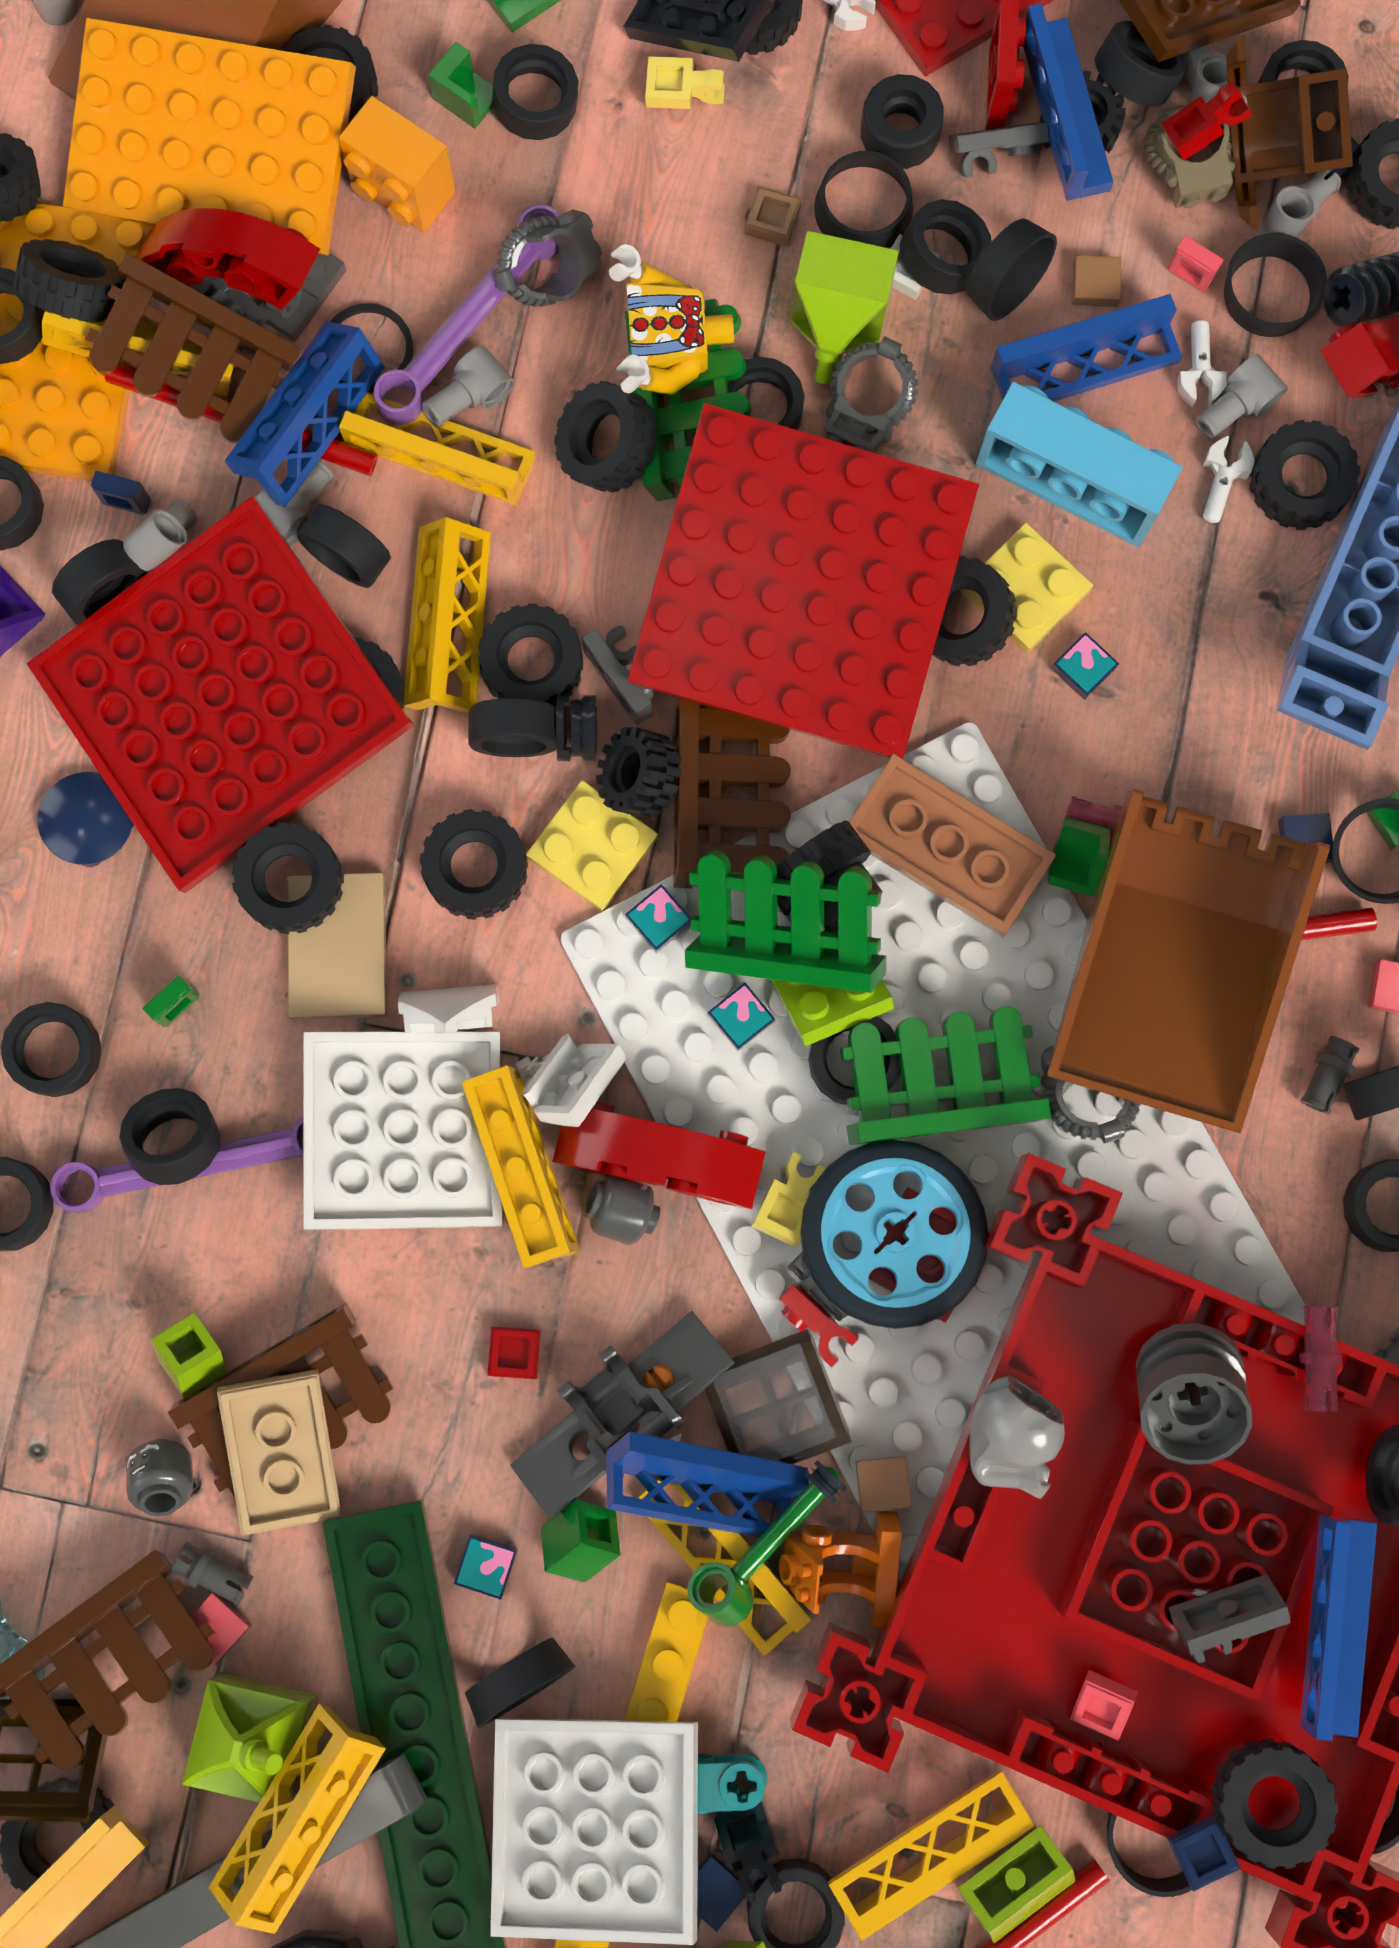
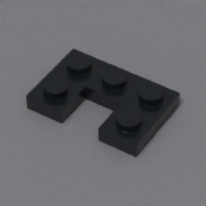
M638 0L623 27L630 39L739 62L774 0H719L717 5L696 0Z

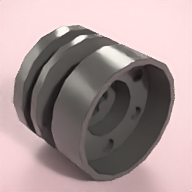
M1199 1323L1175 1324L1156 1332L1142 1345L1135 1362L1141 1428L1144 1436L1151 1447L1167 1459L1188 1465L1210 1464L1231 1456L1245 1443L1252 1428V1408L1246 1384L1244 1361L1235 1342L1220 1330Z

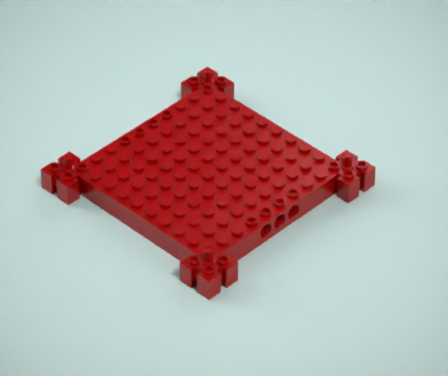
M1030 1153L1021 1155L1006 1191L1018 1197L1019 1201L1014 1212L1007 1209L998 1210L985 1247L1019 1263H1028L1032 1252L1035 1253L905 1570L896 1593L895 1602L881 1629L871 1656H868L871 1648L867 1638L829 1622L814 1658L816 1671L824 1674L820 1686L805 1680L790 1717L792 1731L828 1747H831L836 1733L848 1738L846 1744L851 1757L889 1773L904 1736V1731L899 1721L902 1720L1164 1837L1214 1814L1212 1803H1214V1795L1211 1793L1213 1782L1216 1783L1218 1776L1216 1772L1220 1764L1223 1765L1229 1758L1227 1755L1230 1752L1244 1747L1246 1742L1252 1740L1254 1742L1263 1741L1262 1738H1273L1276 1742L1282 1743V1740L1293 1744L1299 1750H1303L1326 1772V1778L1332 1782L1335 1793H1333L1334 1799L1338 1802V1813L1335 1814L1334 1821L1337 1825L1334 1834H1330L1327 1840L1328 1845L1323 1851L1320 1849L1313 1855L1314 1859L1307 1863L1304 1861L1296 1864V1867L1288 1869L1284 1866H1276V1869L1265 1867L1262 1862L1257 1861L1255 1863L1251 1861L1240 1850L1238 1851L1227 1838L1241 1867L1239 1870L1286 1890L1279 1889L1265 1926L1266 1931L1281 1948H1392L1382 1938L1386 1923L1399 1928V1873L1370 1859L1399 1785V1526L1379 1521L1371 1511L1366 1495L1365 1475L1368 1458L1377 1438L1385 1429L1399 1425V1366L1091 1235L1092 1229L1108 1231L1123 1193L1087 1177L1076 1179L1071 1188L1061 1183L1066 1171L1065 1168ZM1199 1323L1216 1328L1235 1342L1243 1356L1246 1384L1252 1408V1428L1245 1443L1231 1456L1210 1464L1188 1465L1167 1459L1151 1447L1142 1432L1135 1362L1143 1344L1156 1332L1175 1324ZM1008 1375L1017 1378L1039 1394L1048 1398L1063 1413L1064 1442L1057 1456L1053 1460L1046 1462L1050 1468L1048 1482L1051 1485L1041 1499L1021 1489L983 1486L972 1474L969 1450L970 1427L977 1400L988 1385L996 1379ZM1320 1514L1377 1523L1358 1738L1333 1734L1332 1741L1317 1740L1300 1727ZM1267 1574L1288 1607L1291 1623L1242 1640L1240 1638L1231 1641L1232 1651L1226 1655L1220 1645L1204 1650L1205 1662L1198 1663L1193 1654L1190 1655L1173 1624L1169 1607ZM1088 1670L1138 1691L1119 1741L1070 1720ZM1265 1777L1253 1786L1249 1794V1811L1255 1822L1264 1828L1272 1830L1285 1828L1298 1815L1300 1809L1298 1791L1289 1780L1283 1777Z

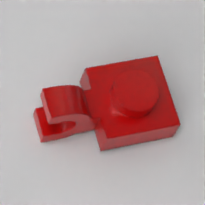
M1233 80L1221 88L1217 95L1207 103L1200 96L1161 123L1184 161L1223 135L1224 132L1220 126L1221 124L1237 125L1253 116L1243 99L1238 101L1243 96Z
M796 1281L780 1297V1300L786 1305L781 1311L782 1314L798 1330L803 1332L809 1327L815 1334L817 1333L820 1336L818 1344L820 1356L831 1368L838 1362L839 1358L830 1350L829 1341L833 1337L839 1336L853 1346L859 1339V1336L847 1326L839 1325L831 1317V1314L807 1291L805 1292Z

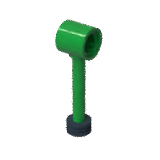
M817 1460L814 1463L817 1468L815 1470L811 1468L813 1473L810 1474L807 1471L804 1474L810 1481L809 1485L732 1567L719 1562H709L695 1570L688 1583V1597L691 1604L698 1611L716 1624L725 1627L737 1625L749 1615L753 1605V1593L747 1583L749 1578L825 1496L834 1503L836 1499L833 1495L835 1493L839 1495L837 1492L839 1489L843 1492L847 1489L840 1482L839 1473L833 1467H824ZM728 1585L725 1597L720 1602L714 1604L716 1592L721 1587Z

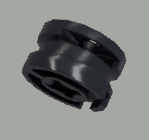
M570 695L557 696L556 749L558 761H570L572 757H582L583 761H596V695H584L582 700H572ZM566 709H571V711H570V720H569V737H570V745H571V747H566V740H567V717H566Z

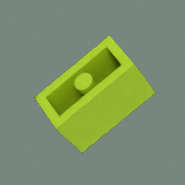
M1040 1825L958 1887L963 1900L993 1943H996L1073 1884L1075 1876L1072 1867Z

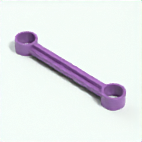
M544 204L533 205L522 212L518 219V227L521 222H527L531 218L540 216L555 218L560 214L551 206ZM554 238L544 242H528L524 246L518 258V265L511 269L515 282L520 279L536 259H550L560 252ZM497 262L404 370H391L379 377L374 387V396L379 414L384 420L391 424L404 425L414 421L420 415L423 406L422 391L507 294V291H499L493 275V270L499 267ZM395 387H406L415 394L413 401L402 408L387 406L383 403V397L386 392Z
M303 1116L292 1129L219 1143V1151L212 1163L196 1178L299 1156L303 1157V1146L301 1143ZM71 1162L63 1165L55 1172L51 1180L50 1192L55 1203L61 1208L77 1213H85L97 1208L102 1203L104 1197L160 1185L144 1180L132 1168L130 1162L99 1169L84 1163ZM84 1170L93 1179V1194L82 1205L69 1204L63 1194L64 1182L73 1172Z

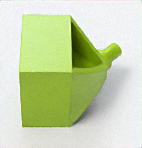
M807 231L795 280L791 325L816 348L814 355L818 359L814 378L816 382L829 384L832 381L831 374L835 371L836 363H840V357L849 349L853 350V346L857 344L861 346L862 342L869 344L871 341H876V343H879L899 254L898 250Z
M219 1672L207 1682L182 1785L259 1803L274 1777L281 1770L283 1762L311 1718L317 1694L225 1672ZM297 1777L290 1787V1798L293 1795Z

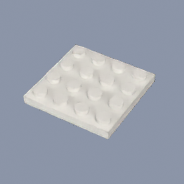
M435 1032L303 1033V1231L503 1226L502 1202L462 1085V1081L500 1068V1032H452L445 1034H435Z
M541 1718L495 1719L490 1936L694 1945L697 1942L698 1722Z

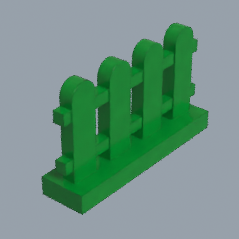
M716 298L704 301L705 316L732 314L734 334L738 332L741 327V317L733 306L727 304L719 306ZM627 310L625 311L629 355H632L629 314ZM723 344L709 345L708 370L699 373L698 378L673 395L642 390L641 388L633 391L647 400L646 404L653 408L655 413L653 416L658 424V430L656 431L657 447L654 448L653 459L650 465H647L644 470L645 473L642 475L643 486L656 501L675 498L673 483L678 482L681 488L692 446L688 447L687 435L696 433L704 403L750 416L752 408L745 395L740 392L729 393L728 381L740 378L746 370V360L737 349H724ZM714 385V397L683 402L682 391ZM664 395H669L670 406L665 407ZM671 438L674 440L675 449L672 451L669 450L668 441Z
M712 850L699 860L698 869H693L689 873V882L691 885H698L699 915H695L691 919V931L700 932V935L685 949V968L871 993L886 975V955L878 954L881 950V938L872 937V907H878L881 903V891L872 890L871 876L864 868L858 866L848 868L839 878L838 886L824 884L822 868L812 861L800 863L793 870L791 880L777 879L775 863L769 857L760 855L754 857L745 866L743 875L731 873L729 858L721 851ZM731 889L744 891L745 921L732 920ZM777 895L791 897V927L778 926ZM824 901L838 902V933L824 931Z
M1003 1006L994 1010L989 1018L990 1030L976 1032L972 1017L962 1011L954 1012L945 1018L942 1025L943 1036L928 1037L926 1024L917 1017L906 1018L897 1025L895 1030L896 1041L881 1043L878 1029L870 1023H860L854 1026L848 1034L849 1047L840 1049L841 1061L851 1060L856 1097L847 1099L848 1111L858 1110L859 1122L846 1126L849 1146L1030 1123L1051 1118L1048 1098L1033 1100L1032 1088L1041 1086L1039 1074L1030 1075L1024 1039L1033 1037L1032 1026H1022L1019 1012L1011 1006ZM992 1043L997 1080L983 1081L978 1051L979 1044ZM930 1050H946L950 1086L936 1087ZM898 1054L903 1091L888 1093L883 1056ZM999 1092L1001 1104L987 1106L985 1094ZM953 1098L954 1110L939 1112L938 1100ZM905 1104L907 1116L892 1118L890 1106Z

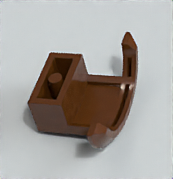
M1240 36L1226 57L1227 84L1233 80L1243 96L1238 101L1243 99L1253 116L1240 124L1230 125L1233 162L1235 163L1234 178L1238 213L1255 230L1259 229V218L1254 181L1353 166L1347 68L1247 85L1245 36Z

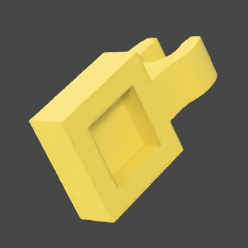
M648 56L645 93L646 108L691 109L692 97H696L708 104H723L725 84H723L724 71L717 69L695 71L693 58Z

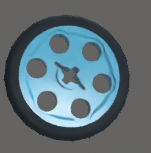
M899 1140L867 1143L847 1151L828 1165L811 1188L803 1208L800 1230L803 1257L813 1281L826 1298L848 1316L869 1325L893 1329L921 1326L943 1317L960 1304L978 1281L986 1261L987 1248L985 1245L989 1236L984 1206L975 1186L961 1168L940 1152L919 1143ZM909 1172L919 1179L921 1190L916 1198L903 1199L895 1193L893 1181L898 1174ZM852 1185H865L872 1192L873 1204L868 1210L862 1212L854 1211L846 1203V1191ZM943 1207L949 1209L954 1214L956 1226L952 1233L940 1235L931 1229L929 1215L932 1210ZM911 1213H915V1217L905 1226L906 1230L902 1234L906 1243L902 1246L899 1242L895 1241L891 1245L887 1244L878 1254H874V1250L884 1241L883 1237L887 1233L883 1224L888 1222L894 1226L899 1222L902 1223ZM841 1232H850L856 1235L861 1244L859 1255L850 1260L837 1256L833 1250L834 1237ZM932 1255L940 1259L944 1267L943 1277L937 1283H926L920 1279L916 1266L921 1257ZM879 1267L887 1268L894 1274L896 1287L891 1294L880 1296L870 1289L868 1277L873 1269Z

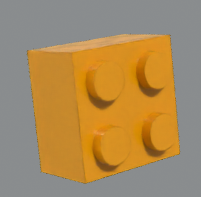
M373 96L368 99L338 137L344 156L343 161L350 177L351 188L365 201L372 202L375 200L386 207L390 216L405 227L411 224L425 233L456 193L447 145Z

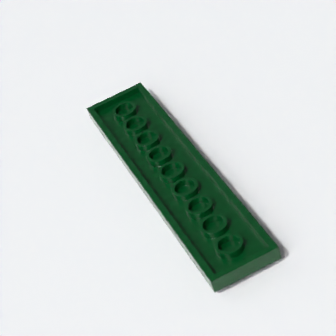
M423 1499L325 1520L322 1523L360 1732L376 1737L386 1748L375 1768L404 1753L428 1798V1801L419 1808L378 1832L399 1948H507L505 1937L490 1936L492 1864Z

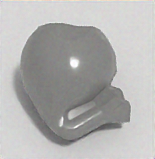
M1008 1375L996 1379L988 1385L977 1400L970 1427V1465L972 1474L983 1486L1021 1489L1041 1499L1051 1485L1048 1482L1050 1468L1046 1462L1053 1460L1057 1456L1064 1442L1065 1430L1062 1411L1048 1398L1015 1377Z

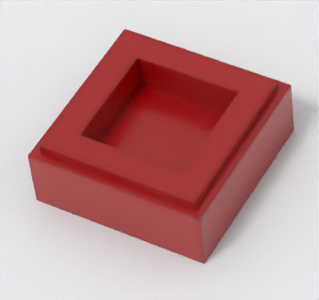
M491 1326L487 1376L538 1379L541 1330Z

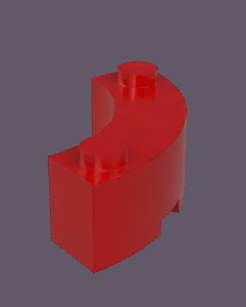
M196 208L175 212L158 221L148 232L135 257L187 286L201 284L204 277L223 278L230 288L258 297L282 311L301 289L320 248L307 241L306 237L295 229H285L252 215L224 209Z
M1399 315L1375 323L1361 322L1356 326L1354 323H1349L1335 331L1329 337L1331 343L1320 350L1349 398L1373 396L1378 392L1376 385L1383 384V386L1390 384L1392 389L1399 387Z
M599 1101L595 1103L579 1127L561 1125L552 1160L554 1163L591 1174L613 1175L634 1182L640 1181L665 1187L666 1180H668L666 1189L722 1205L752 1209L766 1151L747 1146L749 1139L747 1136L720 1130L718 1138L663 1123L614 1113L615 1106Z

